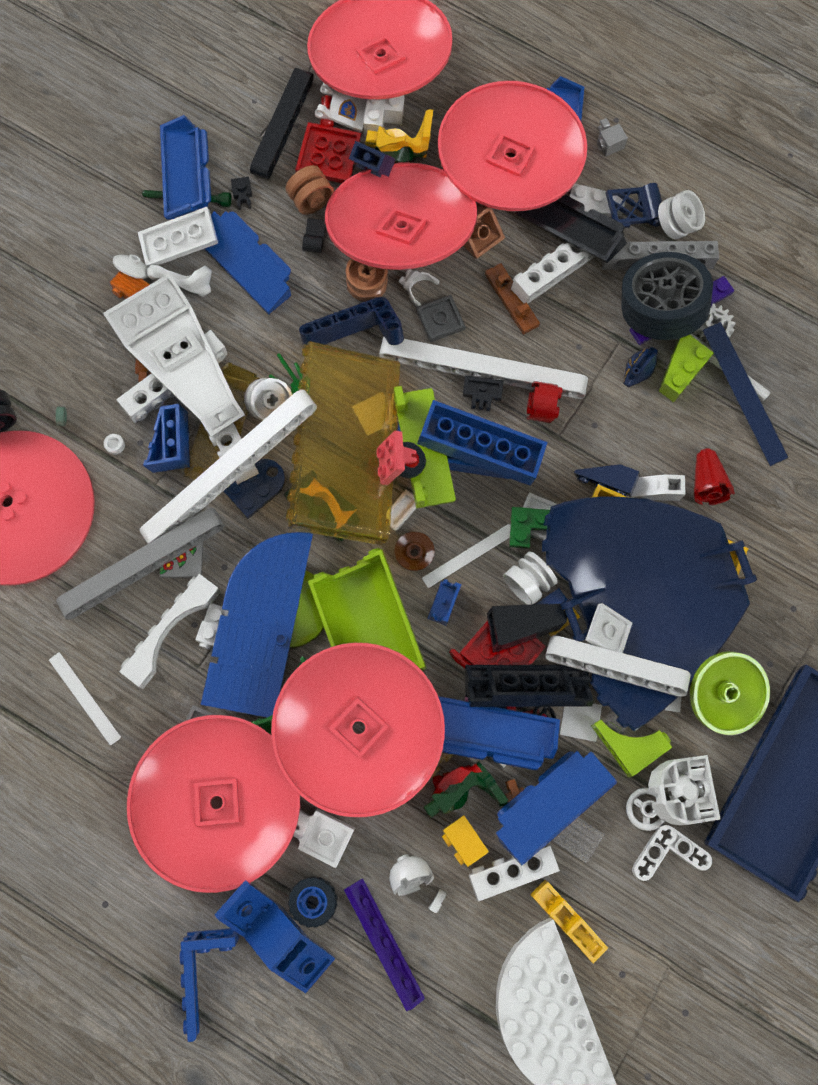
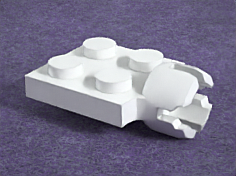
M318 808L313 815L300 810L297 827L293 836L300 841L299 850L336 868L355 827Z

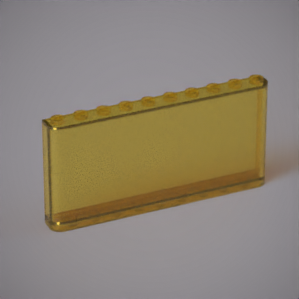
M309 341L307 344H304L302 349V356H305L301 364L300 373L303 374V379L300 380L298 390H305L317 405V409L298 426L293 440L296 451L293 452L291 463L294 464V471L292 470L290 474L292 490L290 489L288 493V502H290V509L286 513V521H289L288 529L383 546L390 534L393 481L388 485L380 484V477L378 476L379 458L376 452L378 446L396 431L397 411L393 395L394 387L399 386L400 362Z

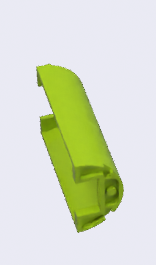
M376 548L369 551V555L356 562L357 565L351 568L350 566L343 567L335 575L321 572L314 575V579L308 581L331 647L346 643L377 644L399 652L415 663L422 671L427 668L382 549Z

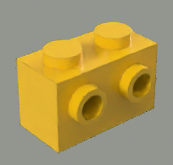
M464 815L442 830L444 835L441 837L448 847L452 845L457 853L454 856L460 865L465 864L466 867H469L489 852Z

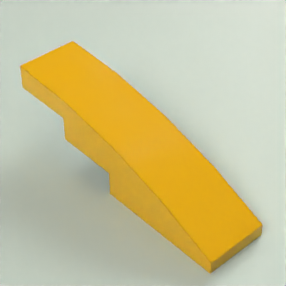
M544 880L530 894L593 964L608 949L582 917L574 911L547 880Z

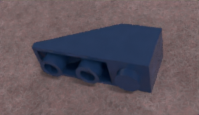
M621 464L574 471L575 476L578 477L577 480L582 483L588 484L591 482L596 484L595 487L599 484L629 497L632 496L640 477L639 471Z

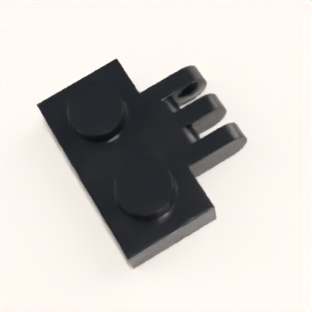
M465 376L463 397L472 398L471 409L475 410L476 403H479L478 410H483L484 403L487 404L486 411L490 412L491 401H501L504 380Z

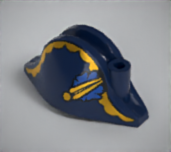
M651 347L633 354L627 362L623 384L629 388L650 378L656 368L658 350Z

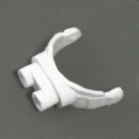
M408 269L405 273L406 276H402L399 280L403 288L408 291L409 298L416 307L421 306V303L414 298L411 292L412 286L421 280H428L436 285L439 284V280L429 273H420L417 270L413 271L411 269Z

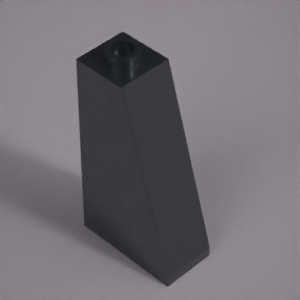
M560 603L492 606L487 613L493 652H499L560 630L567 621L565 610H562Z

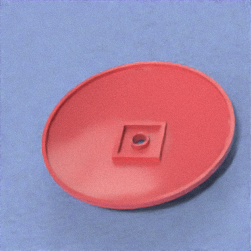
M339 0L328 7L313 24L308 36V57L316 75L325 84L340 93L361 99L395 98L422 88L440 74L451 55L452 30L443 12L429 0Z
M498 81L476 87L454 102L445 114L439 129L438 153L441 165L449 180L470 199L498 210L527 211L555 202L575 185L585 165L587 139L584 127L575 111L555 93L527 82ZM513 153L515 157H508L506 154Z
M410 162L394 163L389 177L382 174L380 178L371 174L372 169H366V171L363 170L353 175L334 191L325 210L327 233L331 241L342 253L362 264L391 270L424 267L449 257L468 241L477 221L476 202L458 190L449 180L443 169Z
M7 431L0 433V585L27 584L56 572L80 549L93 521L95 506L94 490L86 468L68 447L44 434L31 431ZM11 497L13 503L8 507H4V500Z
M346 643L320 651L303 662L291 674L281 689L274 707L271 735L278 765L284 777L299 795L314 806L329 813L346 817H369L398 808L412 799L426 785L441 757L445 738V724L437 692L425 673L415 663L399 652L381 645ZM360 721L364 723L365 730L362 733H356L353 730L355 722Z
M207 715L186 720L158 737L138 762L131 778L127 796V820L130 834L139 854L147 865L160 877L173 885L203 893L230 891L238 888L245 880L251 883L264 875L276 864L288 848L295 833L300 813V795L289 784L278 765L272 745V735L252 722L225 715ZM216 796L221 797L223 801L219 809L213 808L211 804L212 799Z

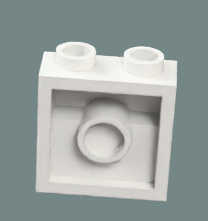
M210 603L205 619L201 622L195 639L200 643L199 647L211 650V647L214 646L220 615L228 616L229 613L227 610H222V606Z

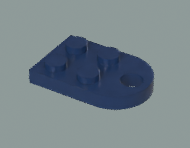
M260 459L255 463L259 474L239 484L234 481L223 491L247 519L276 497L285 485L284 471L273 460ZM269 469H277L278 474L275 477L268 476L267 472Z

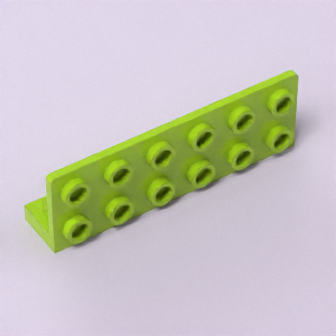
M402 386L394 387L393 396L403 442H411L418 445L417 442L432 401L435 400L433 389L429 388L403 393ZM418 445L425 454L426 466L421 474L410 478L416 509L455 502L456 497L447 455Z

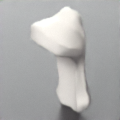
M150 265L147 268V275L153 281H157L170 273L177 285L189 292L196 293L202 297L211 293L209 283L212 270L207 266L194 271L190 276L166 270L159 265Z

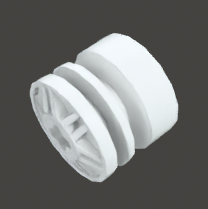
M530 551L524 558L518 561L520 568L513 565L503 575L506 584L512 592L527 605L535 604L542 597L540 590L548 592L550 587L558 583L551 568L548 565L546 566V563L538 555Z

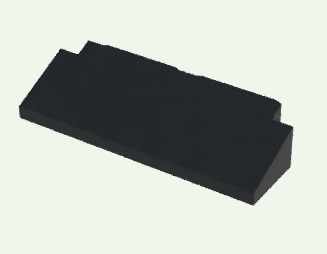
M567 195L546 206L527 211H516L515 213L518 217L605 263H608L627 244L622 223L594 209L588 212L584 211L585 206L583 203Z

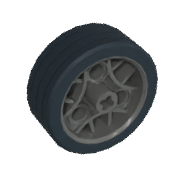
M660 252L641 258L627 270L623 278L621 309L625 321L635 332L656 340L679 339L692 334L706 322L710 313L713 292L711 273L698 259L678 252Z

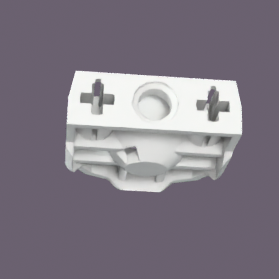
M708 755L669 760L661 763L651 772L648 783L649 790L654 789L655 793L658 794L657 802L652 803V808L661 820L674 825H690L720 820ZM668 787V791H671L672 795L669 796L670 800H666L664 788ZM682 796L686 800L682 803L678 798Z

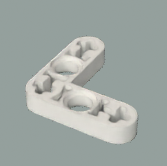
M662 825L655 830L632 867V873L636 879L642 881L649 880L669 850L697 870L709 869L712 865V858L708 852L673 827ZM669 830L668 835L670 839H664L661 843L665 845L664 848L660 844L655 843V840L661 841L663 838L661 831ZM682 841L686 842L689 846V850L685 854L680 853L678 850V845ZM653 846L657 847L660 851V855L656 859H652L649 856V849ZM693 852H694L695 855L700 856V857H702V856L704 855L705 857H704L703 860H704L706 863H705V865H704V864L698 865V863H699V860H698V859H696L695 857H691V858L689 859L688 857H690V856L693 854ZM645 857L648 861L653 862L654 865L648 864L645 869L648 872L647 875L642 874L640 876L638 867L645 866L647 861L643 860Z

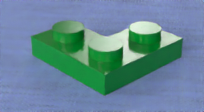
M512 507L509 547L529 549L531 530L547 531V526H544V520L550 510Z

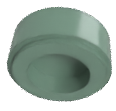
M57 406L56 426H65L67 422V409Z

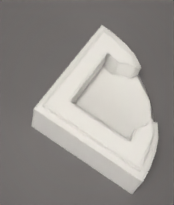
M439 889L428 907L434 913L439 911L441 903L446 897V892Z

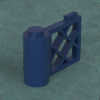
M649 183L637 188L606 191L605 194L612 219L622 223L624 228H629L630 224L649 223V225L654 227L661 226L658 209L662 198L657 183ZM630 194H637L639 201L636 203L628 196ZM613 196L623 199L621 204L614 201ZM625 201L634 207L631 212L622 206ZM637 209L642 212L643 217H637L633 214L634 210ZM618 210L628 217L626 219H618Z

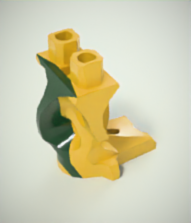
M433 110L425 111L422 125L415 138L409 137L400 129L385 130L384 127L379 126L377 132L367 130L365 145L395 158L397 162H410L416 157L426 158L431 135Z

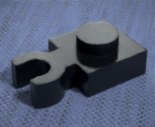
M249 177L231 179L233 197L237 199L238 209L241 210L243 203H247L248 208L251 209L252 205L249 197H252Z

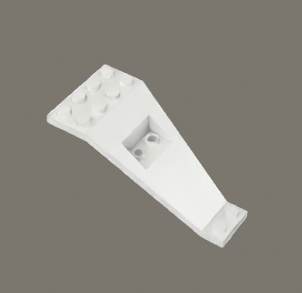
M170 273L103 313L125 348L201 421L210 436L245 415L233 397L190 303ZM186 342L188 347L182 349L180 343ZM169 352L171 358L165 359L163 354Z

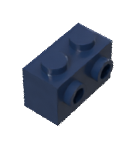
M355 141L349 156L350 160L357 163L356 167L365 171L367 168L372 169L370 173L380 178L382 174L389 177L396 160Z

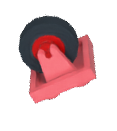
M394 431L377 448L380 484L388 485L398 476L414 478L421 474L426 466V457L422 449L415 443L403 442L402 431Z

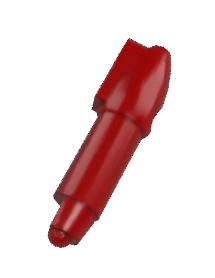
M455 649L449 651L454 661L464 669L466 665H472Z

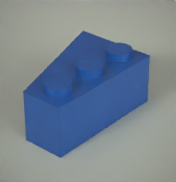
M180 404L160 406L153 429L155 433L152 442L149 443L148 448L150 450L143 466L152 473L190 467L188 412Z

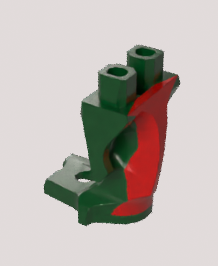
M478 761L471 767L462 766L447 774L430 796L432 801L423 808L430 818L439 812L443 815L460 809L465 805L469 790L473 786H477L489 794L499 806L508 804V799L497 785L493 776Z

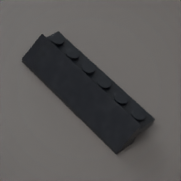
M565 665L465 666V697H468L470 707H590L594 702L589 688L591 679L587 671Z

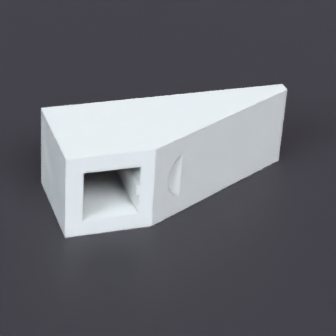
M665 474L639 477L633 494L629 498L680 501L685 495V475Z

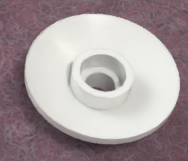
M114 256L112 262L122 273L138 279L148 278V267L140 261L138 256Z

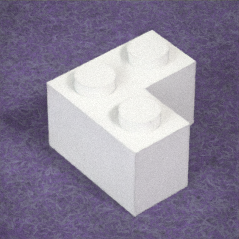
M404 95L389 99H367L364 117V137L367 135V130L377 132L379 126L384 127V123L402 125Z

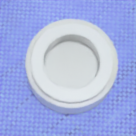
M110 434L105 438L104 448L108 453L117 455L124 450L125 442L120 435Z

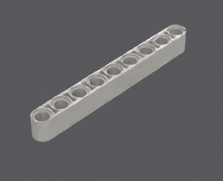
M214 508L201 512L59 596L56 602L62 614L67 620L79 616L167 562L219 533L224 528V523Z

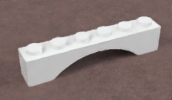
M198 574L197 577L194 576L188 582V588L184 593L181 592L175 598V604L172 608H168L162 614V620L159 624L154 625L149 630V636L144 642L141 641L136 646L133 656L131 658L128 657L122 663L120 673L138 687L144 689L156 674L158 653L169 631L186 616L209 608L210 603H213L221 593L218 587L202 575Z

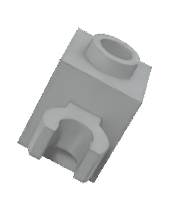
M607 118L600 120L601 125L598 126L600 133L597 140L598 149L603 152L605 157L624 149L628 137L620 124L610 127Z

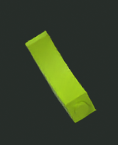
M601 719L591 725L628 778L639 773L672 748L670 738L665 732L660 730L645 737H628L613 731Z

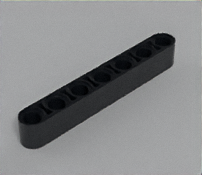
M299 68L293 70L250 166L251 174L270 179L310 91L314 79L313 73Z

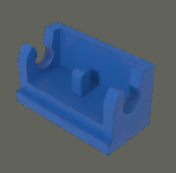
M444 579L443 582L441 581L427 619L447 626L461 584L457 582L454 584L449 583L447 579Z

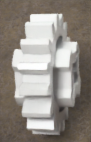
M712 304L706 322L694 332V335L699 334V339L702 340L704 338L705 343L708 344L703 329L721 322L723 326L725 325V331L730 338L735 330L733 329L735 322L731 321L734 316H728L729 310L723 311L722 305L716 308L715 304Z

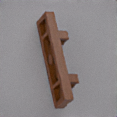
M502 263L486 270L484 275L522 334L524 335L539 327L540 322L527 302L524 304L511 290L513 280Z

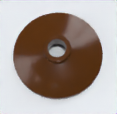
M408 532L402 535L396 542L395 558L403 568L410 571H420L431 564L435 548L427 535L421 532ZM416 550L418 555L412 556L411 551Z

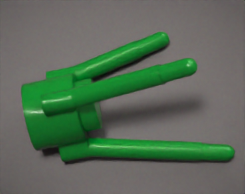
M278 353L277 357L293 379V382L290 384L292 395L299 390H305L309 393L310 385L306 382L298 363H294L300 379H297L281 354ZM269 375V378L277 379L273 375Z

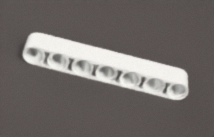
M561 636L550 637L545 658L554 663L667 694L686 696L688 692L691 674L686 670Z

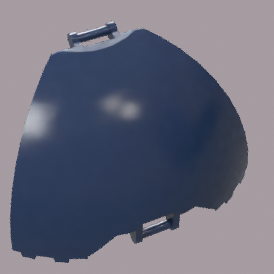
M591 497L566 501L551 506L549 514L545 516L544 526H547L546 539L542 541V552L546 551V566L549 565L569 583L572 598L560 603L562 610H565L574 634L572 636L573 640L580 642L586 639L597 605L603 603L632 622L623 650L624 654L686 670L691 674L690 686L697 669L705 660L720 651L750 605L744 585L757 581L756 574L752 573L743 548L745 544L743 540L729 544L721 523L708 517L669 504L628 497ZM731 551L736 552L744 577L738 576L730 555ZM579 604L587 625V629L583 631L580 629L573 610V606ZM592 673V681H590L599 694L596 698L603 707L609 706L618 716L616 721L623 728L629 727L634 732L651 721L679 697Z

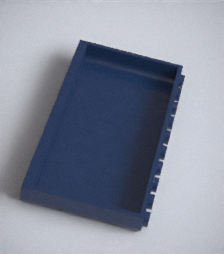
M808 665L801 666L795 673L719 812L720 820H715L704 841V845L794 902H799L805 898L808 891L806 888L809 882L813 881L816 877V869L818 867V671Z

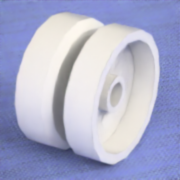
M690 190L682 191L674 197L663 200L659 205L658 215L660 224L664 232L672 239H680L687 236L688 233L702 229L704 226L705 211L698 196Z
M260 378L248 386L245 392L244 403L247 411L253 417L263 421L291 397L292 392L287 384L279 379Z

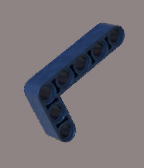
M376 297L305 323L299 328L302 343L306 349L317 348L378 325L390 345H399L404 341L401 321L385 297Z

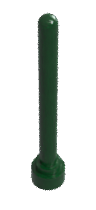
M144 190L142 196L145 198L163 199V191ZM230 192L211 195L210 203H218V205L225 208L231 207L232 196Z

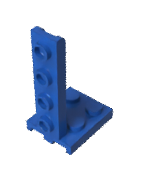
M231 928L187 932V936L183 938L184 941L180 942V965H184V974H181V987L185 988V997L182 998V1010L186 1011L183 1032L184 1035L187 1034L188 1042L195 1041L200 1032L196 953H207L210 949L219 948V951L232 950V947L236 946L240 934Z

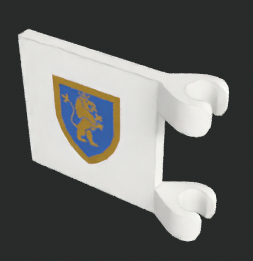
M323 82L320 91L323 94L332 95L329 110L324 105L319 104L315 110V116L317 118L329 119L361 133L364 125L367 100L340 93Z

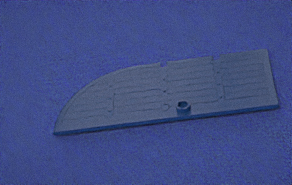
M293 532L271 537L252 548L235 567L228 581L222 610H227L229 613L228 616L220 615L211 655L212 657H218V663L210 662L201 705L262 717L273 715L283 682L313 533Z

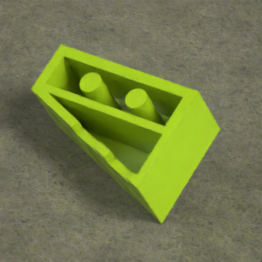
M691 335L677 339L659 392L674 403L709 361L714 352Z

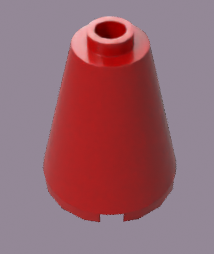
M709 448L701 450L696 456L695 502L703 505V502H709V505H716L731 499L730 495L735 494L734 487L716 451Z

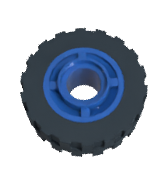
M309 877L303 879L290 892V899L288 901L289 911L293 915L292 918L295 921L297 920L300 925L308 928L319 927L328 922L336 912L338 904L337 894L334 887L330 885V882L324 880V878ZM310 896L317 897L319 903L316 908H311L308 905V898Z

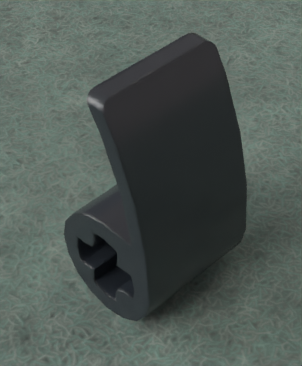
M307 219L306 234L303 236V251L322 253L326 226L325 220Z

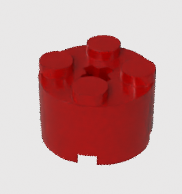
M533 381L531 387L535 388L534 392L529 393L527 414L530 415L527 417V420L552 423L559 416L560 407L557 406V402L561 398L562 387H558L557 384Z

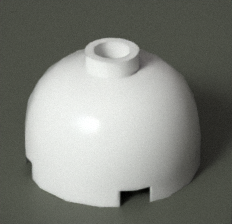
M408 854L397 859L398 862L390 870L389 880L393 893L395 895L398 893L399 896L420 890L419 885L425 882L427 886L434 879L432 870L426 861L421 857H410Z

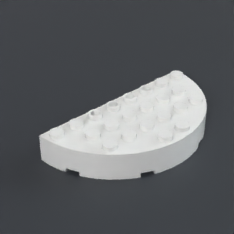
M548 918L529 929L515 943L503 963L496 988V1016L501 1037L515 1064L534 1085H617L555 922L552 918Z

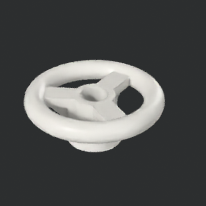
M640 788L634 791L628 798L626 813L630 822L635 827L644 831H652L662 826L665 821L659 818L655 823L650 824V818L657 815L652 808L654 801L647 800L642 802L637 797L649 794L658 798V794L655 793L654 789ZM633 804L640 808L643 815V823L635 818L632 810ZM647 805L651 808L650 813L645 811Z

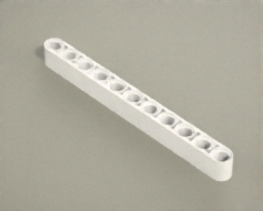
M383 337L379 357L386 361L461 376L504 380L503 384L530 390L535 388L531 387L533 381L557 384L558 387H562L561 396L576 399L585 397L588 377L582 374L404 339L399 345H390L385 337Z
M305 390L295 392L140 528V533L147 544L193 518L316 411L317 405Z

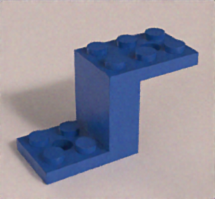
M247 880L238 887L215 913L219 921L246 939L272 972L304 993H307L335 960V957L304 933L281 905Z

